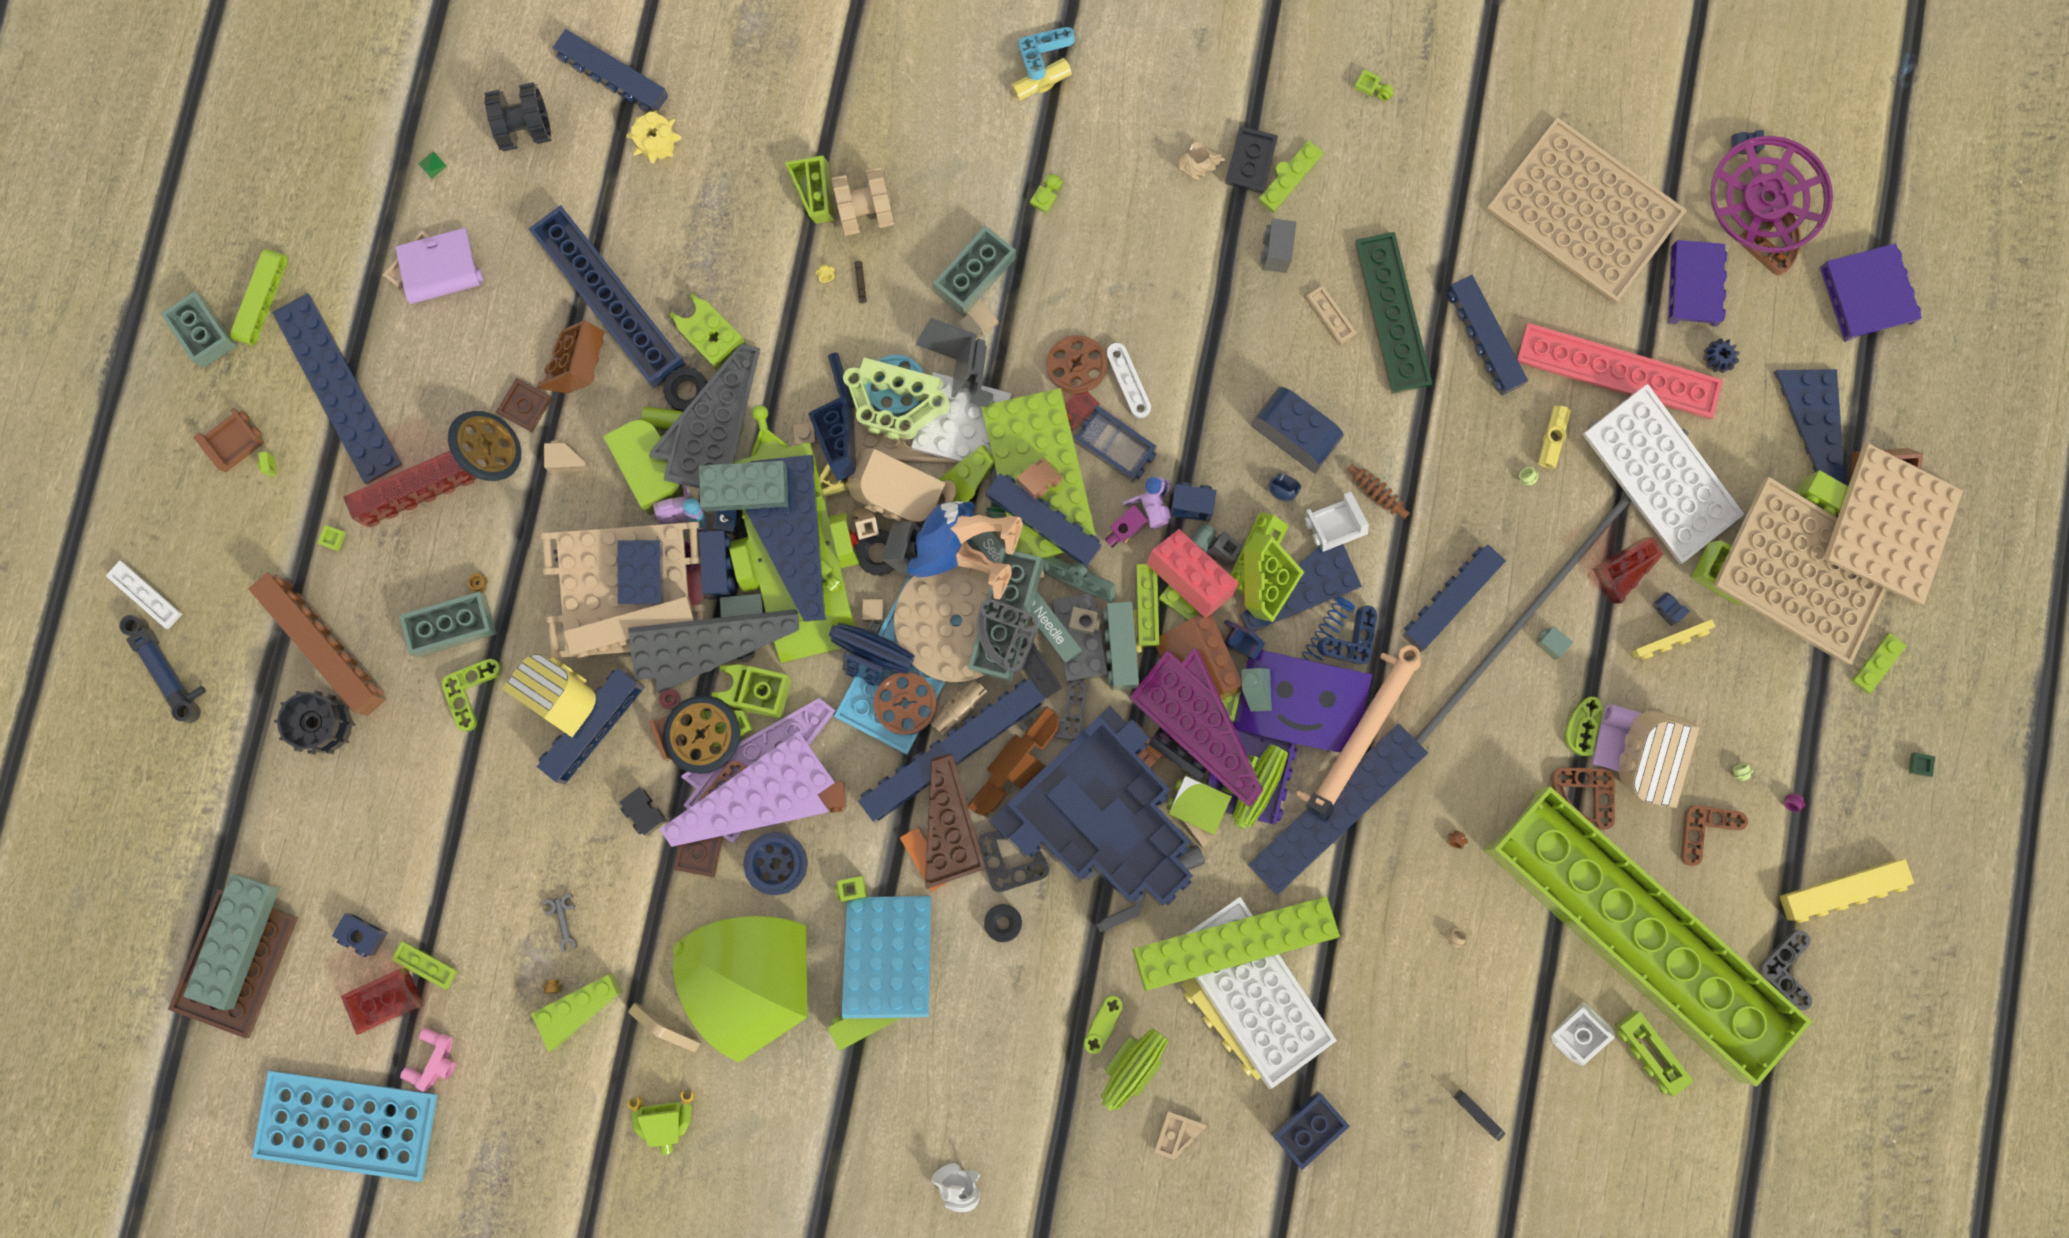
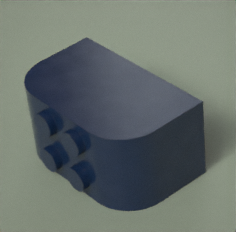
M1285 387L1277 388L1250 425L1314 474H1316L1344 437L1342 430L1332 420Z

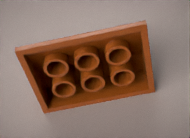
M1212 614L1207 618L1203 615L1194 617L1159 636V646L1155 647L1160 658L1168 650L1183 662L1194 648L1200 652L1221 700L1243 691L1242 680Z

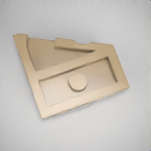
M1167 1110L1154 1153L1175 1160L1206 1129L1207 1125Z

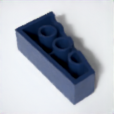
M844 395L808 413L829 467L838 481L854 474L856 471L853 410Z

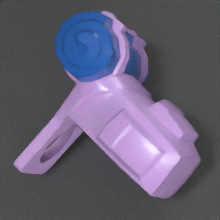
M1157 476L1150 477L1145 483L1146 493L1126 500L1122 504L1124 506H1131L1142 502L1150 527L1153 529L1162 528L1169 524V519L1171 518L1170 509L1164 503V497L1169 494L1170 487H1172L1170 481Z

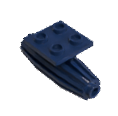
M838 623L837 626L833 625L829 632L831 642L849 653H844L843 671L850 677L856 678L857 676L864 679V682L872 686H880L882 683V668L908 674L915 658L913 653L896 642L864 628Z

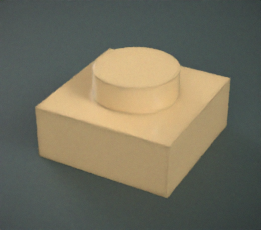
M812 423L793 425L795 446L808 442L816 444L815 430Z

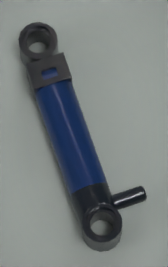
M134 615L124 616L119 623L120 631L130 636L126 641L132 651L138 653L171 708L172 717L180 722H196L200 717L201 711L199 706L193 703V700L206 693V689L203 686H199L192 692L187 693L158 645L160 642L155 633L149 630L148 622ZM136 622L137 626L132 631V625ZM188 707V714L184 717L183 711Z

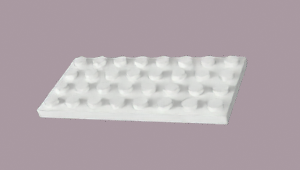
M1648 384L1641 387L1582 433L1679 564L1687 561L1744 515L1743 511Z
M1239 897L1186 934L1252 917L1253 915L1241 897ZM1279 954L1195 977L1268 1089L1278 1085L1337 1041Z

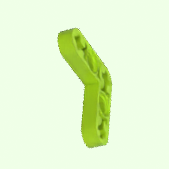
M487 659L443 678L442 688L458 729L466 732L475 729L477 719L466 689L498 677L502 671V666L498 661ZM489 664L496 666V668L493 669L494 673H491L489 671L481 673V671L479 670L480 667L483 671L489 669ZM470 671L477 673V679L473 682L467 680V674ZM451 679L457 681L454 687L456 691H461V693L455 694L454 689L448 687ZM462 697L465 702L464 706L457 709L454 706V702L457 698ZM465 712V717L467 719H471V722L468 723V727L462 725V722H464V717L461 714L458 715V713Z

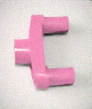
M427 1027L422 1030L419 1039L435 1046V1050L423 1074L410 1067H405L400 1075L401 1079L416 1085V1088L422 1092H426L438 1077L447 1080L452 1075L456 1066L455 1062L448 1059L452 1047V1037L444 1033L441 1035Z

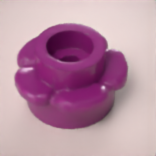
M1793 793L1786 795L1784 806L1792 812H1799L1801 808H1805V803H1803L1804 799L1800 795Z

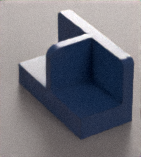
M1225 620L1224 624L1231 630L1224 641L1226 647L1255 660L1266 643L1253 631Z

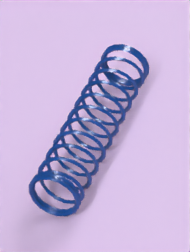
M1337 596L1335 598V601L1337 603L1331 604L1333 610L1327 611L1329 617H1323V621L1325 624H1319V628L1321 631L1314 632L1317 638H1310V641L1313 645H1306V648L1309 652H1302V656L1305 658V660L1309 659L1306 658V656L1303 653L1313 655L1319 660L1323 661L1321 657L1315 655L1308 648V646L1317 648V645L1312 641V639L1319 641L1321 638L1316 634V632L1325 634L1328 637H1333L1332 635L1326 633L1321 628V625L1327 626L1335 632L1340 633L1338 629L1330 626L1325 621V618L1331 619L1339 625L1344 626L1342 622L1334 619L1329 614V612H1335L1343 618L1349 619L1346 615L1338 612L1333 605H1339L1352 613L1355 609L1354 604L1340 596Z

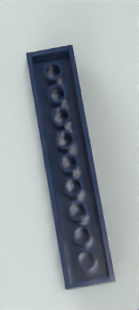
M561 205L529 228L536 240L653 389L663 383L667 375L671 374V371H675L679 367L683 368L686 365L677 351Z
M1025 679L1021 680L1015 685L1014 691L1011 693L1006 691L998 697L997 703L994 705L989 703L981 709V714L976 718L972 715L963 722L964 726L959 730L955 727L946 734L947 738L942 742L937 740L929 746L930 750L925 754L920 752L912 758L914 762L908 766L905 764L901 765L895 770L896 774L891 778L886 776L877 783L879 785L874 790L869 788L863 792L858 802L872 822L877 823L930 785L931 759L951 753L955 766H957L1018 723L1024 716L1043 705L1045 698L1031 679L1028 681Z

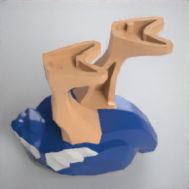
M945 502L936 506L926 518L922 529L917 534V558L909 561L907 566L908 573L919 578L937 575L957 566L980 570L990 574L988 584L993 586L994 599H1001L1011 577L1010 565L989 561L982 552L970 547V538L983 532H1001V539L1005 540L1006 553L1013 554L1023 526L1021 518L1015 516L1004 518H990L983 515L974 516L975 504L972 502Z

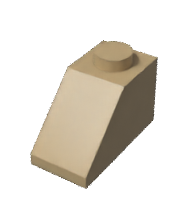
M552 440L551 443L544 444V468L549 472L590 470V466L563 441Z

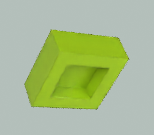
M267 451L258 453L259 460L257 465L260 472L268 477L277 476L274 455Z
M325 525L317 544L339 552L346 532Z

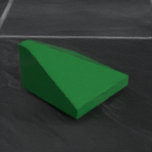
M434 151L418 163L431 179L447 167Z

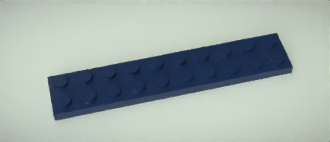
M307 293L273 311L272 313L363 482L367 485L402 466L403 464L311 295Z
M1398 723L1362 757L1334 803V810L1327 820L1306 809L1256 856L1248 866L1278 896L1412 770L1428 752Z

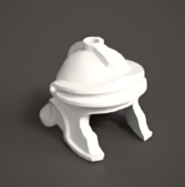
M950 1163L933 1174L931 1182L938 1186L941 1198L945 1201L944 1206L947 1209L955 1212H968L975 1209L979 1203L981 1194L975 1186L980 1177L977 1171L961 1170L958 1164Z

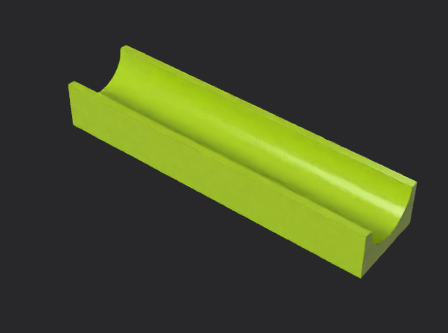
M1551 786L1537 789L1532 795L1531 803L1523 814L1504 834L1488 844L1483 851L1738 1082L1758 1086L1812 1021Z

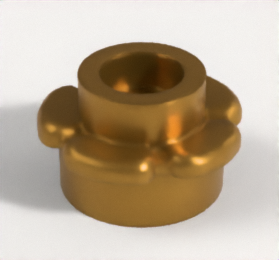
M474 573L469 577L467 584L472 592H483L486 589V584H488V579L486 576H482L481 573Z
M546 980V984L541 985L545 994L561 993V987L563 986V984H559V980Z

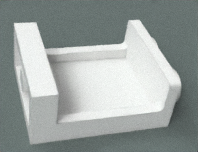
M1352 492L1344 494L1343 501L1313 513L1311 509H1307L1306 518H1304L1307 529H1311L1313 532L1312 537L1315 545H1319L1323 552L1368 534L1369 524Z

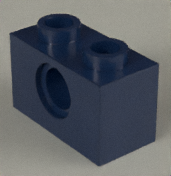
M344 913L332 937L338 939V944L347 948L351 946L356 949L355 953L367 957V955H376L388 932L353 913ZM358 931L362 933L360 942L356 940V933Z

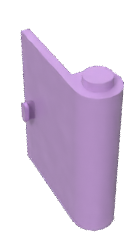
M466 228L395 246L404 292L410 304L481 286V281H484L481 269H477L474 265Z
M1610 703L1607 704L1601 719L1592 760L1593 765L1619 772V758L1625 749V737L1629 733L1635 718L1642 714L1641 712Z

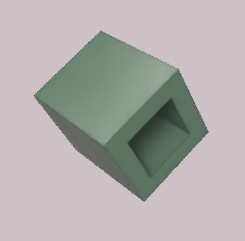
M1553 626L1549 629L1545 628L1538 635L1540 640L1536 645L1556 660L1561 658L1573 641Z

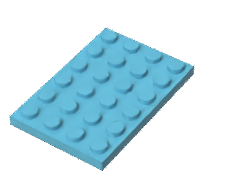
M931 896L864 897L847 901L842 1019L929 1017Z

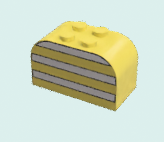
M532 654L525 658L502 687V690L571 737L575 735L591 713L596 701L595 692L585 684L586 679L554 657L548 659L542 654Z

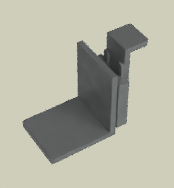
M931 318L918 337L916 345L956 359L951 397L955 398L960 389L965 387L970 392L969 403L980 407H987L992 401L994 394L981 389L987 350L986 341L979 338L976 341V334Z

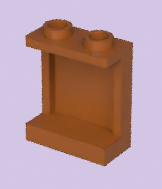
M235 408L230 410L232 412L231 416L206 435L198 433L193 437L213 464L225 473L265 443L260 437L262 435L261 431L255 425L251 426L248 422L250 420L249 416L243 410L238 411Z

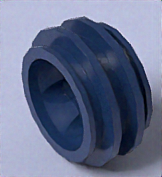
M771 832L762 834L752 841L745 852L743 867L745 877L752 887L763 894L777 896L789 893L800 885L806 876L808 860L805 849L797 839L789 834ZM772 845L774 851L768 853L766 851L767 846ZM788 847L789 854L784 855L782 849ZM759 858L764 859V864L762 866L757 865V860ZM776 858L782 861L778 870H775L772 866ZM791 861L795 863L794 869L792 870L788 868L789 862ZM766 872L770 874V879L767 881L763 879V874ZM784 874L786 880L780 882L778 880L779 875Z

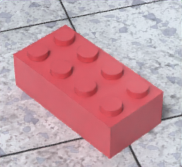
M1180 529L1154 548L1147 561V565L1205 618L1229 600L1239 584Z

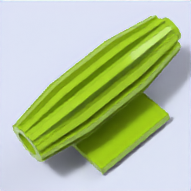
M1269 744L1259 759L1256 756L1247 755L1263 791L1251 806H1247L1238 798L1232 819L1235 820L1234 824L1244 830L1246 827L1251 828L1264 811L1281 779L1288 753L1275 745ZM1223 784L1222 791L1234 794Z
M1154 1028L1146 1032L1137 1042L1129 1036L1104 1069L1111 1077L1101 1095L1103 1099L1101 1104L1110 1111L1113 1109L1119 1110L1133 1095L1138 1097L1163 1064L1160 1058L1169 1040Z

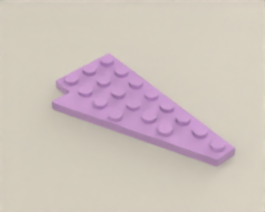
M818 698L740 742L736 753L722 768L704 774L690 772L683 774L682 778L696 788L684 806L689 809L695 805L705 790L732 761H739L748 767L798 731L810 746L835 714L836 710ZM733 766L731 768L733 773L730 776L726 773L724 777L730 780L734 774L740 773L739 769L741 766ZM719 781L717 788L726 783V781ZM742 832L724 835V837L734 844Z

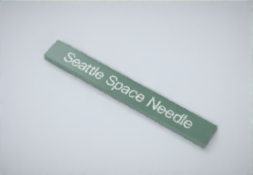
M992 531L983 532L971 537L989 561L997 563L1000 550L1004 547ZM1036 591L1031 613L1039 620V629L1064 662L1067 663L1081 653L1082 649L1038 591Z

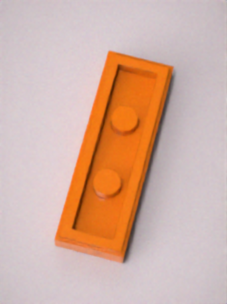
M917 827L900 837L925 880L927 842ZM946 883L931 887L929 889L931 892H933L934 890L938 889Z

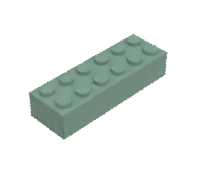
M1001 548L997 563L1009 564L1011 567V577L1001 599H994L992 585L990 586L987 599H993L1031 613L1044 561L1041 557L1014 551L1013 554H1007L1006 549ZM991 604L986 606L985 609L988 611L987 614H990V612L997 613V618L999 619L1003 607H1000L999 611ZM1007 611L1004 614L1005 621H1013L1015 619V612ZM1020 614L1019 621L1027 626L1028 621L1022 619L1021 616L1023 614ZM988 619L987 630L991 644L997 653L1005 659L1016 629ZM977 633L968 669L975 673L1012 682L1014 673L1000 667L988 656ZM1024 637L1017 639V648L1021 649ZM1015 649L1012 651V653L1016 654L1014 660H1009L1011 668L1017 665V657L1020 654Z
M230 874L183 997L221 1010L234 1009L280 889L279 886L243 874Z

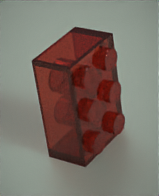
M400 968L341 995L356 1035L370 1032L424 1007L410 971L407 968Z

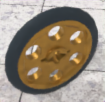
M470 411L459 415L451 423L448 431L449 449L454 460L468 474L486 481H499L510 477L518 469L521 461L520 442L516 433L504 420L492 413ZM484 425L490 426L493 433H488L484 429ZM471 427L475 434L467 433L465 428ZM499 440L505 441L507 448L502 447L499 444ZM462 444L469 445L471 452L465 451ZM501 457L504 460V465L497 463L495 458ZM477 459L484 460L486 467L480 466Z
M704 695L688 698L678 704L666 720L663 732L664 747L670 759L681 769L697 774L713 772L722 768L736 753L740 741L739 721L731 707L721 699ZM704 709L712 711V716L708 720L702 718ZM685 715H691L692 723L689 726L682 724V719ZM722 722L725 723L727 726L726 731L723 734H718L716 731L717 725ZM699 730H701V731H704V730H705L704 735H705L706 737H705L704 739H703V738H699V739H698V737H699L698 731H699ZM680 735H685L687 743L680 747L677 744V738ZM714 743H720L721 751L718 754L711 752V746ZM700 749L702 753L701 758L697 761L693 760L691 757L692 751Z

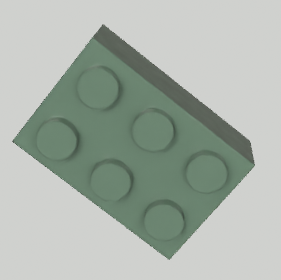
M196 291L161 313L188 356L195 364L202 368L237 346L207 300Z

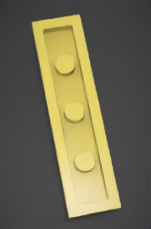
M1711 619L1633 650L1631 655L1633 659L1641 657V660H1645L1654 656L1653 651L1659 649L1660 653L1672 649L1671 644L1676 642L1679 643V646L1690 642V637L1696 634L1698 638L1710 634L1709 629L1714 628L1715 624Z

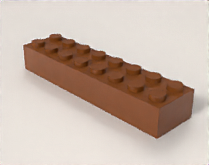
M268 572L248 588L249 591L351 710L366 716L371 714L387 700L383 695L385 693L378 684L374 685L370 680L371 675L364 668H359L357 665L358 660L351 653L347 654L343 649L345 648L343 642L338 638L335 639L330 634L332 632L330 627L317 619L319 617L318 613L313 608H308L304 604L306 602L305 598L300 593H295L292 590L293 584L287 578H282L278 574L273 575Z

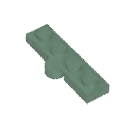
M1053 556L1043 558L1044 574L1106 602L1112 603L1116 599L1115 584L1087 572L1083 564L1075 562L1071 565Z

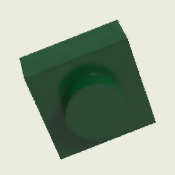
M1911 753L1909 774L1933 777L1935 756Z

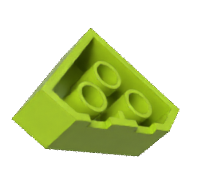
M1254 533L1244 548L1245 607L1255 618L1270 622L1275 620L1304 574V571L1273 536Z

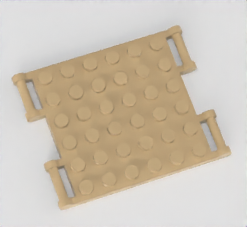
M699 522L540 533L544 558L542 573L543 575L559 574L562 616L546 617V623L549 624L551 650L549 658L574 657L570 655L565 635V651H559L557 622H563V630L566 631L659 605L618 604L617 540L663 541V603L689 597L686 565L701 564L697 530L699 529ZM688 529L690 535L691 558L685 557L683 530ZM551 539H557L559 568H553ZM693 605L692 610L696 613V620L704 619L706 606ZM616 643L609 645L610 650L599 653L597 649L589 651L590 655L631 652L630 644L618 647Z

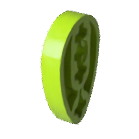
M1596 697L1585 698L1574 709L1566 725L1564 733L1565 743L1571 752L1579 756L1594 755L1604 711L1600 700ZM1592 701V705L1596 706V708L1590 712L1586 704ZM1588 721L1592 729L1587 730V735L1590 736V739L1585 741V745L1588 746V749L1582 752L1579 744L1583 743L1584 739L1580 737V734L1585 733L1586 728L1583 727V724Z

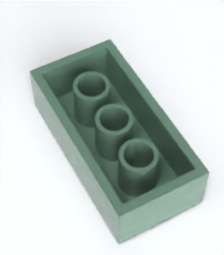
M985 225L933 282V292L964 317L1016 259V250Z
M784 461L699 466L700 507L705 512L789 507L787 465Z
M481 592L399 615L409 655L416 658L496 635L487 596Z
M1132 602L1107 603L1106 609H1103L1102 619L1103 624H1107V630L1104 632V643L1109 645V650H1106L1105 653L1106 665H1110L1111 670L1107 674L1108 686L1112 685V691L1137 689L1139 679Z

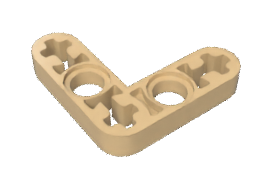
M633 1003L628 1012L647 1030L661 1039L692 1052H696L701 1044L695 1037L664 1024L652 1012L638 1003Z

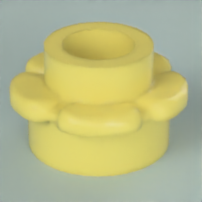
M824 264L816 270L815 274L820 282L826 283L834 279L835 269Z

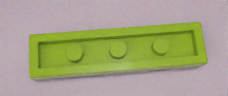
M1136 564L1138 646H1159L1157 573L1147 564Z

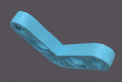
M1063 27L1026 36L1019 40L1020 54L1030 79L1040 80L1046 75L1045 65L1041 56L1042 52L1074 44L1075 35L1072 28Z

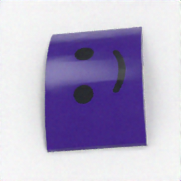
M1261 650L1255 660L1248 658L1246 669H1270L1272 711L1251 712L1245 695L1241 691L1233 722L1234 728L1282 741L1341 753L1363 717L1373 674Z

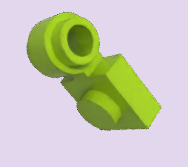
M1050 173L1044 181L1046 188L1040 185L1030 200V205L1046 214L1057 198V195L1053 192H1058L1063 184L1061 177Z

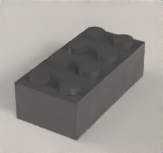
M1083 594L1053 599L1054 614L1082 649V652L1069 662L1065 663L1062 659L1066 683L1107 677L1108 673L1100 628L1098 631L1094 630L1093 635L1069 630L1073 607L1097 612L1094 596ZM1082 617L1079 620L1082 626L1086 627L1091 624V620L1088 617Z

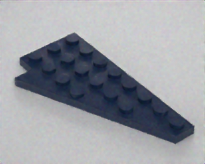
M803 455L750 461V463L784 461L787 465L789 507L745 509L803 621L826 620L813 456Z

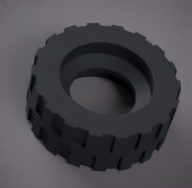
M679 367L677 370L671 371L670 375H667L666 381L663 384L664 397L674 410L684 411L708 382L703 374L695 368ZM683 381H691L696 386V394L689 400H683L677 395V387Z
M878 529V535L858 540L855 554L860 567L865 572L874 576H883L895 569L885 561L879 563L872 561L868 555L869 548L873 544L882 543L886 546L890 533L886 530Z

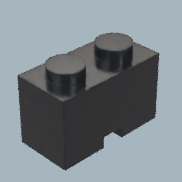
M638 787L619 803L622 805L620 810L625 817H631L635 823L632 826L639 835L649 836L668 820L658 807L651 806L650 803L653 800L642 787Z

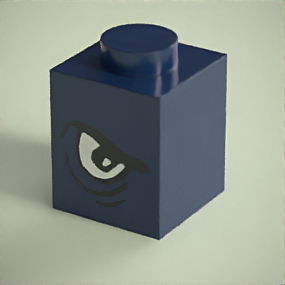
M716 511L713 524L714 531H725L726 534L736 535L740 511Z

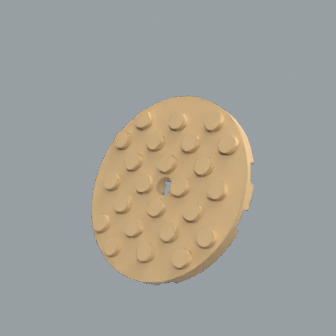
M957 566L933 576L919 578L913 576L905 585L895 608V633L899 645L915 655L912 665L920 672L933 679L949 683L969 682L985 676L970 671L968 666L978 633L977 618L979 608L982 602L987 599L991 586L988 584L990 574L976 569ZM955 615L962 618V623L959 626H953L950 623L951 618Z

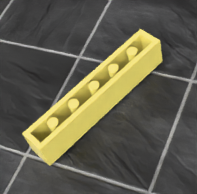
M1900 859L1779 897L1787 920L1802 923L1808 921L1809 916L1816 915V917L1828 915V910L1831 909L1840 911L1849 908L1848 904L1854 902L1856 905L1869 902L1868 898L1875 896V899L1888 896L1887 892L1892 890L1895 893L1908 890L1907 886L1914 884L1906 859Z

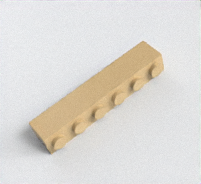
M683 597L566 630L564 635L570 655H577V658L589 656V651L595 649L599 653L610 650L609 645L617 643L618 647L630 644L628 628L693 621L695 617L689 597Z

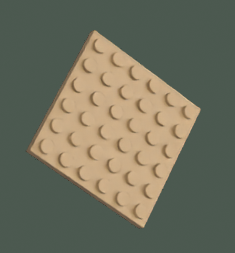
M1863 444L1823 560L1918 605H1924L1963 490L1871 444Z

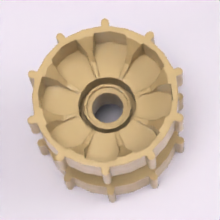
M881 167L866 170L869 187L850 191L846 175L831 178L845 236L860 233L857 217L876 213L879 228L894 225Z

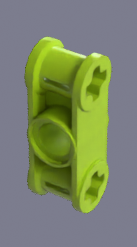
M1109 995L1104 999L1090 1025V1029L1084 1039V1046L1086 1051L1091 1054H1097L1103 1049L1116 1025L1117 1018L1123 1007L1120 998L1117 996ZM1113 1000H1117L1118 1008H1113L1110 1011L1107 1005L1108 1001L1113 1002ZM1096 1038L1099 1046H1094L1093 1049H1090L1088 1041H1093Z

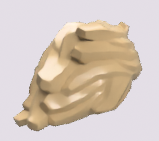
M1195 142L1190 146V150L1178 159V170H1182L1191 178L1199 180V176L1205 177L1206 171L1216 170V165H1220V161H1225V158L1222 157V154L1214 153L1208 149L1204 142Z

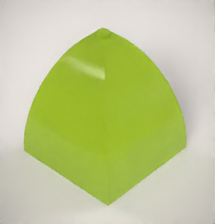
M767 916L729 918L702 926L674 944L672 949L673 975L677 994L683 1009L701 1036L712 1047L728 1058L740 1063L808 1018L806 925L787 919Z

